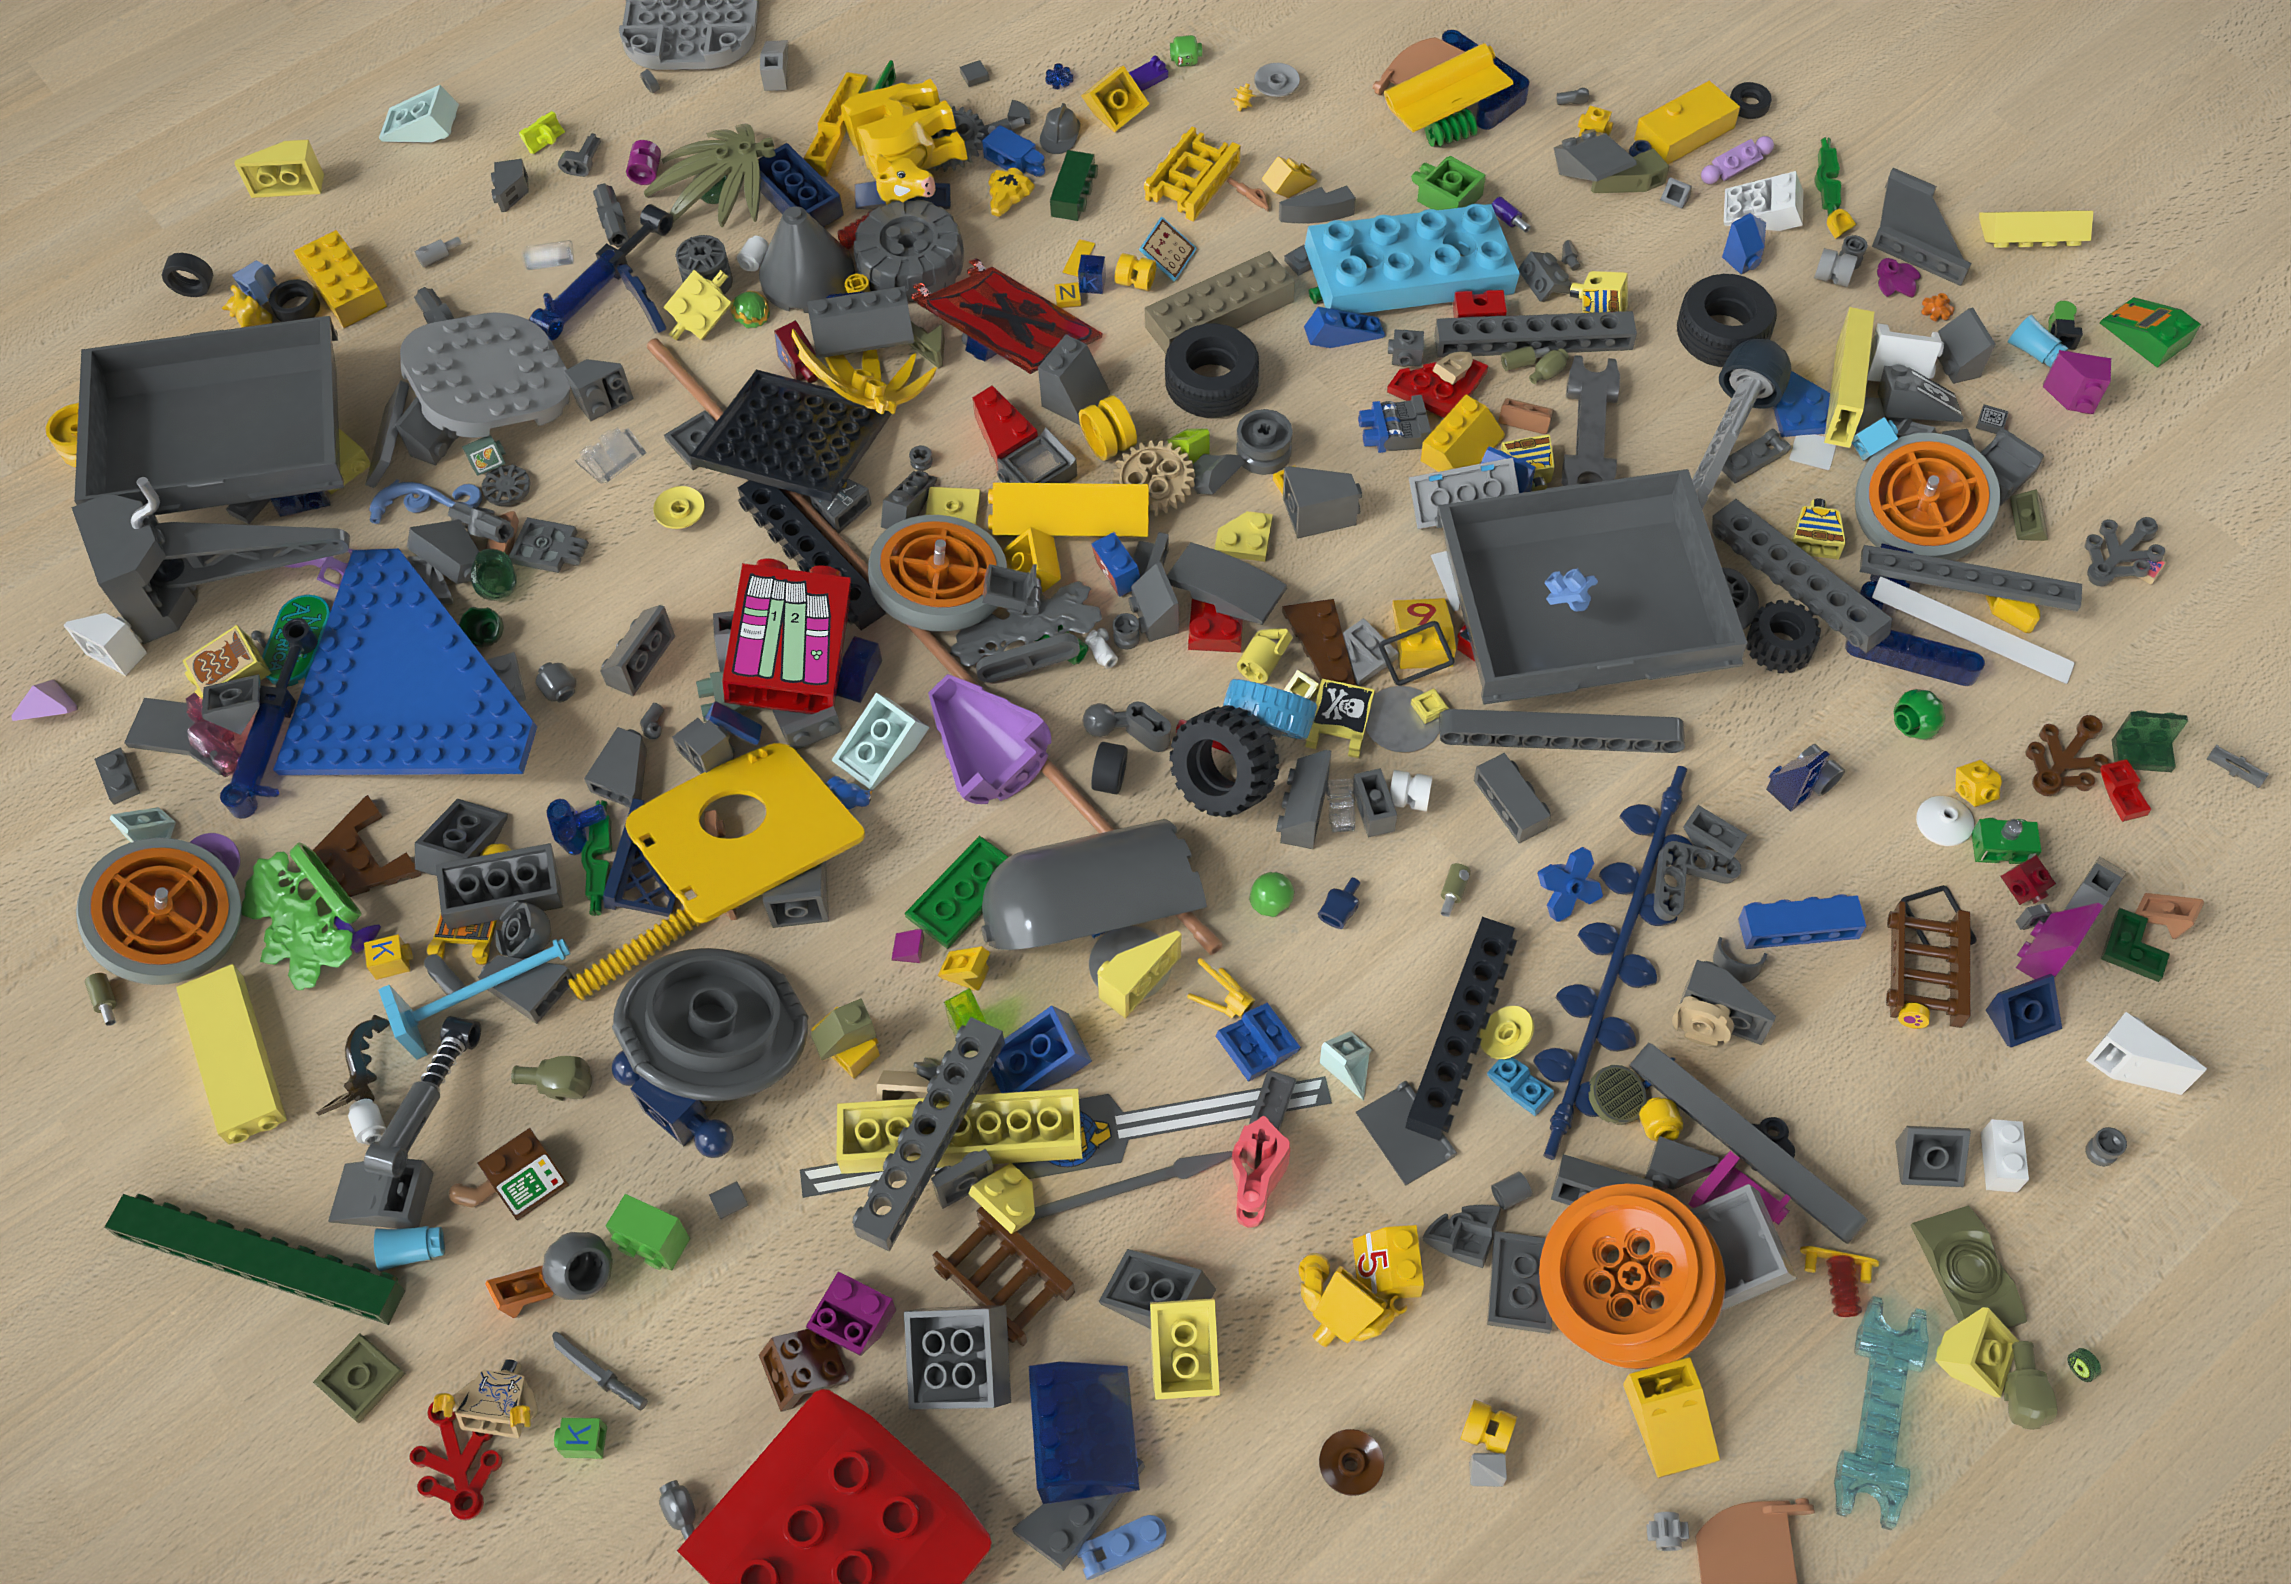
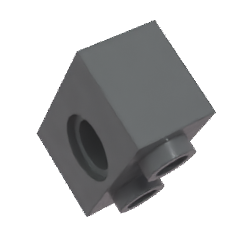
M1381 768L1354 774L1352 792L1368 838L1395 832L1397 812Z

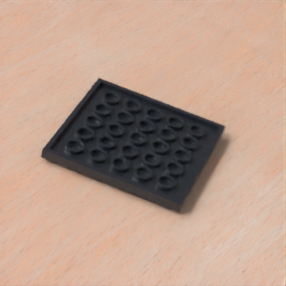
M756 369L690 455L691 465L832 502L892 414L886 410L884 414H880L876 409H870L864 405L854 403L831 388Z

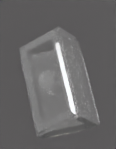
M567 240L526 246L523 251L526 269L534 270L573 264V242Z

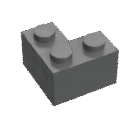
M696 718L672 736L677 751L700 774L707 773L713 768L734 759L733 754L735 750L728 741L730 735L721 725L717 727L711 720L703 723L699 718Z

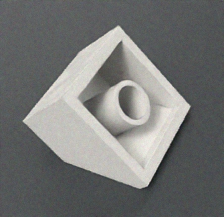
M107 613L67 621L63 625L87 656L124 676L147 654L141 645L142 640L131 632V625L120 616L114 618Z

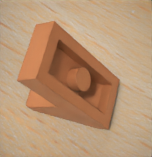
M2145 893L2135 914L2148 918L2147 923L2166 925L2172 939H2176L2195 924L2204 901L2197 898Z

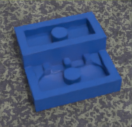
M1268 1003L1244 1013L1241 1020L1218 1030L1216 1038L1248 1082L1278 1066L1301 1048Z

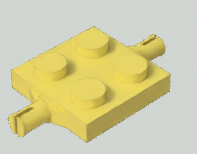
M696 270L692 271L663 307L674 316L677 325L669 333L670 336L678 340L685 329L691 331L700 340H703L733 304L720 289V286L729 277L727 274L720 270L711 281L705 279Z

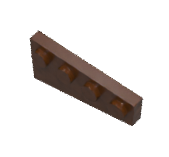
M1334 599L1282 606V613L1285 619H1288L1294 635L1300 640L1303 651L1314 665V671L1320 681L1326 679L1355 685Z

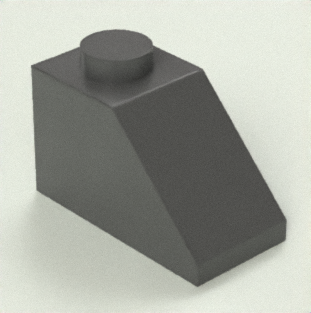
M1659 1136L1644 1179L1653 1181L1655 1187L1674 1190L1710 1175L1716 1167L1719 1158Z

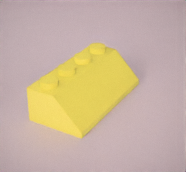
M2093 211L1979 212V219L1985 242L1994 243V247H2009V242H2018V247H2033V242H2042V246H2057L2058 241H2066V246H2081L2082 241H2091Z

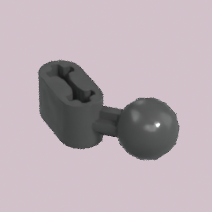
M1137 701L1129 704L1126 712H1114L1107 704L1097 703L1088 707L1083 715V725L1092 736H1108L1115 727H1125L1132 737L1154 752H1162L1169 747L1171 735L1170 722L1144 702Z

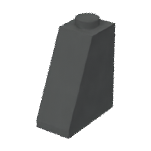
M460 519L410 527L407 547L414 554L456 584L482 580L485 560Z
M617 727L584 778L591 793L629 808L633 798L641 800L647 748L640 733L633 729L625 730Z
M497 955L482 968L478 978L479 980L486 978L524 959ZM543 963L487 990L537 1024L570 987L568 979L572 978L574 980V977L569 968L564 965Z

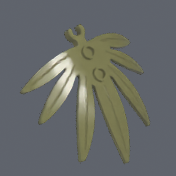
M747 123L736 125L737 133L727 129L706 133L708 138L713 137L721 140L694 142L666 155L661 159L663 164L678 157L695 154L663 172L647 187L644 195L648 197L670 185L705 171L694 179L676 200L670 211L675 222L716 183L729 174L719 198L718 222L720 226L724 227L733 209L743 179L746 202L751 217L756 222L761 188L758 157L770 158L776 155L772 138H765L761 142L755 143L753 128Z

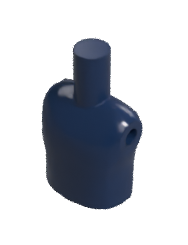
M1352 877L1343 890L1331 889L1323 906L1317 913L1319 919L1331 927L1343 929L1349 918L1359 907V899L1354 896V893L1360 886V881Z

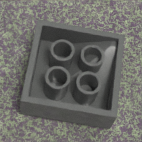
M1006 1305L920 1308L904 1312L909 1409L996 1408L1011 1403Z

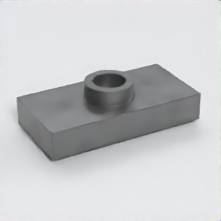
M1268 1070L1249 1124L1265 1116L1279 1131L1296 1084V1078Z

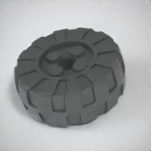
M918 199L916 201L906 200L904 202L896 200L886 206H879L869 213L864 222L861 221L855 232L854 257L859 274H863L868 278L871 291L905 286L907 302L921 303L928 299H934L935 296L942 292L945 293L955 284L957 276L961 274L964 262V246L959 226L949 212L942 207L935 206L932 202Z

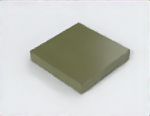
M359 1333L313 1383L357 1423H360L406 1373Z

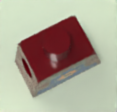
M795 320L774 330L778 358L796 380L805 378L808 383L816 382L819 378L799 358L800 350L792 337V330L794 329L804 344L816 356L814 348L797 321Z

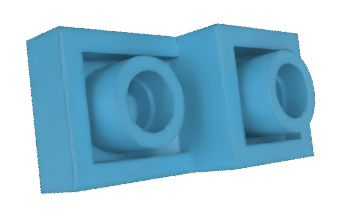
M1513 1057L1499 1059L1487 1072V1076L1503 1092L1535 1117L1554 1097L1553 1089L1530 1075L1529 1068Z

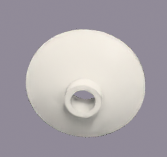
M1931 797L1925 800L1917 811L1916 821L1920 831L1927 839L1939 845L1956 846L1962 844L1971 836L1974 829V819L1970 810L1962 802L1952 797Z

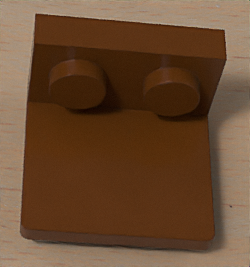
M809 1329L772 1337L759 1354L780 1412L792 1409L804 1394L842 1385L849 1380L835 1343Z

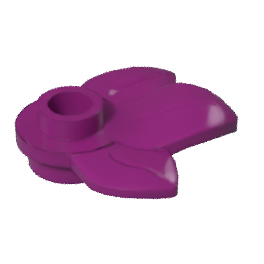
M1885 258L1878 264V286L1886 297L1892 295L1895 290L1908 297H1914L1916 293L1915 281L1921 278L1919 271L1908 263H1898L1892 258Z

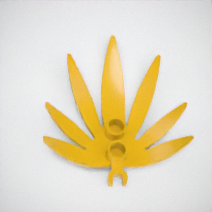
M792 330V337L800 350L799 358L818 378L844 398L864 405L867 408L876 409L880 414H884L885 410L895 414L896 406L920 394L933 379L936 372V367H934L904 388L914 367L916 353H914L895 374L889 384L886 385V383L881 381V370L876 349L863 351L862 369L854 370L843 354L824 357L831 369L830 371L809 350L796 331Z

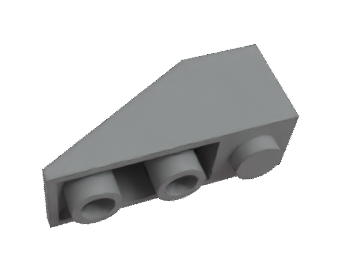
M788 40L766 41L760 54V73L764 91L787 90Z

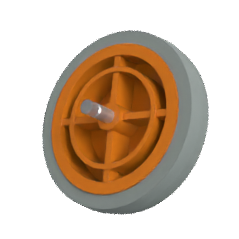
M1915 433L1902 436L1876 452L1862 470L1855 493V510L1858 522L1867 538L1876 547L1952 561L1964 557L1981 544L1996 521L2000 504L1998 479L1987 459L1968 443L1939 433Z
M922 515L902 520L889 527L878 537L870 554L868 577L870 589L875 600L893 618L923 630L954 631L973 626L986 619L995 611L998 606L982 603L985 573L989 564L1007 568V564L999 544L979 526L951 516Z
M149 838L122 845L105 855L94 865L80 889L76 907V919L81 938L87 950L105 969L121 978L136 983L165 985L179 983L199 976L223 958L239 930L241 900L232 874L212 853L183 840Z

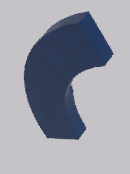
M626 264L616 267L626 289L638 301L654 332L660 333L666 330L665 323L654 302L648 298L643 283L638 276L632 277L630 274L633 272L632 268Z

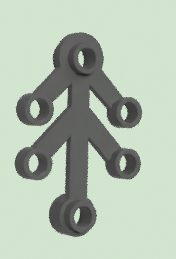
M2143 517L2138 520L2133 533L2120 546L2116 537L2118 524L2114 520H2104L2101 523L2099 532L2104 536L2110 555L2105 562L2100 551L2103 543L2102 537L2092 534L2086 538L2084 547L2089 551L2092 560L2087 575L2092 584L2106 586L2115 577H2145L2148 575L2151 567L2148 561H2162L2165 548L2161 545L2153 544L2148 550L2132 551L2141 540L2150 541L2155 537L2158 525L2153 518ZM2121 562H2134L2133 566L2116 567Z

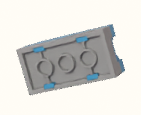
M1513 458L1409 477L1417 529L1436 526L1435 517H1437L1438 505L1519 494Z

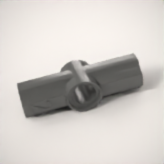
M605 183L599 184L593 191L598 206L596 209L603 229L605 228L609 244L618 248L629 240L624 224L626 223L620 203L617 202L613 187Z
M423 287L417 290L414 299L423 312L427 324L454 319L446 303L441 302L433 289Z
M456 502L452 507H449L448 516L452 520L460 519L468 534L489 538L499 543H506L513 537L514 528L511 526L510 521L495 516V511L474 507L464 502Z

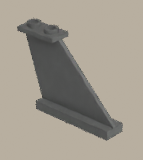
M1892 168L1885 186L1886 192L1880 228L1877 231L1872 247L1961 286L1972 263L1963 259L1933 199L1937 186Z

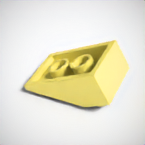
M309 140L283 141L237 159L234 162L251 198L321 194L324 173Z
M1174 931L1119 953L1111 961H1105L1097 972L1099 999L1126 1019L1181 958L1182 934L1179 931Z
M1215 1299L1150 1303L1152 1373L1155 1400L1220 1395Z

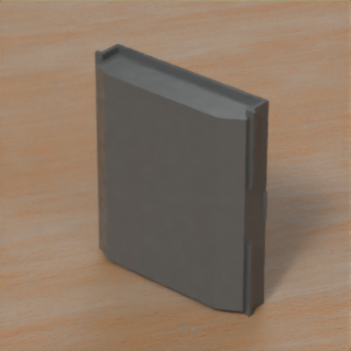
M330 316L81 349L74 497L76 505L107 493L137 500L146 505L148 500L137 485V480L141 477L148 479L159 496L160 504L154 512L155 515L344 488V480L340 472L337 369L332 341H338V333Z
M1688 469L1587 484L1552 487L1539 491L1438 505L1435 523L1437 528H1443L1447 556L1482 685L1481 698L1483 705L1573 692L1582 688L1643 679L1654 680L1743 666L1742 658L1747 641ZM1578 568L1584 577L1594 575L1598 580V583L1589 587L1587 591L1591 596V601L1588 608L1584 611H1573L1568 603L1550 605L1546 600L1551 591L1545 585V581L1553 572L1560 571L1565 576L1570 570Z

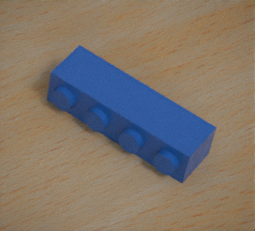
M1839 894L1832 898L1824 899L1809 897L1802 901L1784 899L1769 904L1753 902L1743 907L1738 918L1746 949L1860 939L1866 928L1858 895L1847 896Z

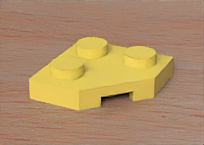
M1247 511L1218 528L1214 549L1235 558L1265 562L1273 514Z
M1012 1163L972 1185L968 1193L1011 1234L1030 1223L1035 1215L1032 1181Z

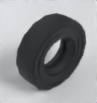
M1754 82L1738 84L1730 94V98L1740 106L1738 116L1746 119H1756L1764 116L1772 102L1769 90L1763 85ZM1752 97L1757 99L1759 103L1748 104L1742 101V98Z

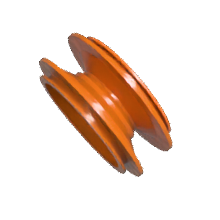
M1615 1184L1583 1195L1567 1207L1557 1218L1546 1237L1540 1258L1539 1276L1541 1292L1546 1308L1557 1327L1574 1344L1594 1357L1622 1368L1648 1369L1683 1358L1699 1346L1708 1336L1719 1317L1724 1301L1725 1268L1714 1237L1700 1219L1683 1203L1670 1194L1650 1186ZM1642 1242H1650L1649 1251L1644 1255H1638V1246ZM1612 1250H1619L1618 1260L1614 1263H1608V1254ZM1672 1264V1273L1666 1278H1661L1660 1269L1662 1266ZM1631 1276H1641L1640 1281L1630 1282ZM1605 1280H1610V1290L1605 1294H1600V1284ZM1656 1295H1664V1304L1658 1309H1652V1299ZM1629 1302L1632 1303V1313L1627 1317H1622V1306Z

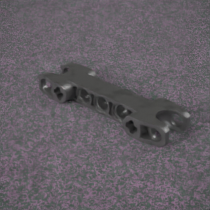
M1574 356L1567 382L1566 399L1578 400L1576 455H1564L1562 486L1615 479L1617 459L1604 458L1606 402L1617 403L1619 396L1620 373L1616 359L1608 358V364L1604 371L1591 372L1584 367L1582 356Z

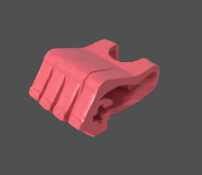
M1265 1116L1243 1127L1232 1152V1170L1238 1189L1236 1216L1239 1224L1247 1228L1258 1227L1263 1222L1268 1198L1287 1171L1291 1148L1288 1138L1284 1137ZM1258 1150H1261V1164L1255 1169L1256 1155ZM1242 1163H1247L1254 1171L1247 1176ZM1243 1210L1258 1212V1214L1254 1218H1247L1244 1216Z

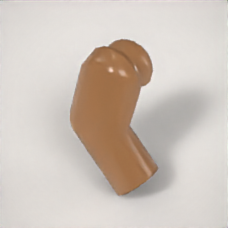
M489 1180L476 1189L458 1183L451 1186L449 1197L456 1205L473 1208L492 1196L496 1191Z

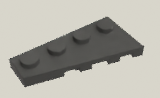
M1118 1444L1013 1527V1533L1064 1571L1077 1555L1084 1542L1092 1536L1145 1468L1144 1462Z

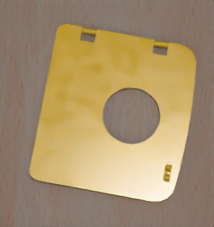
M782 743L769 744L746 753L674 787L631 812L625 824L631 840L643 852L645 858L673 894L678 897L690 916L699 923H706L850 849L861 843L865 838L862 825L796 750ZM735 794L752 796L758 799L766 808V816L762 824L753 832L742 837L732 839L717 838L705 832L700 825V818L705 808L713 801L724 796ZM651 837L655 844L647 847L643 840ZM693 890L697 897L688 900L684 893Z

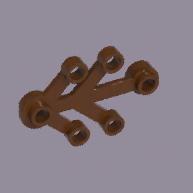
M2085 715L2081 718L2076 727L2077 735L2064 752L2058 738L2059 729L2053 724H2045L2042 727L2039 737L2048 744L2054 763L2052 768H2048L2044 758L2045 747L2043 744L2032 742L2025 751L2026 756L2033 760L2037 774L2032 779V785L2039 794L2054 796L2061 788L2077 787L2081 791H2089L2092 788L2095 778L2088 772H2082L2078 776L2060 775L2065 770L2091 769L2095 773H2101V766L2097 765L2095 761L2100 762L2102 765L2109 764L2108 758L2102 754H2095L2093 757L2074 758L2084 743L2089 739L2096 738L2102 730L2103 724L2098 717ZM2045 731H2049L2053 735H2048ZM2032 749L2037 750L2039 753H2034ZM2081 779L2086 780L2089 784L2083 783Z

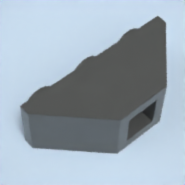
M2099 856L2064 910L2094 903H2100L2104 908L2123 879L2126 871Z

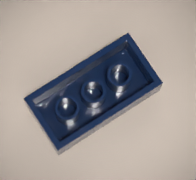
M788 143L776 148L775 156L770 158L762 156L758 159L761 177L760 192L782 215L790 207H801L823 227L844 216L840 194Z

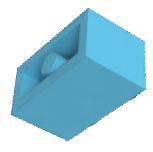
M1884 417L1853 437L1852 444L1861 459L1865 460L1898 440L1896 436L1898 430L1891 420L1887 422Z

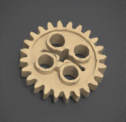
M1150 440L1148 447L1139 443V450L1130 447L1131 455L1123 453V461H1117L1118 469H1113V484H1149V512L1154 510L1155 516H1158L1160 509H1163L1167 514L1169 506L1178 509L1177 501L1185 503V495H1191L1190 487L1195 486V472L1192 460H1189L1187 453L1182 454L1181 447L1174 450L1171 442L1166 447H1163L1162 440L1159 441L1157 446H1154L1152 440Z

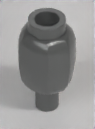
M674 1480L659 1488L661 1493L659 1505L669 1525L675 1530H681L684 1540H686L695 1530L693 1523L696 1518V1510L687 1488L679 1485L678 1481Z

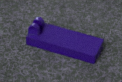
M1156 55L1148 63L1129 72L1141 92L1168 78V70L1165 63Z

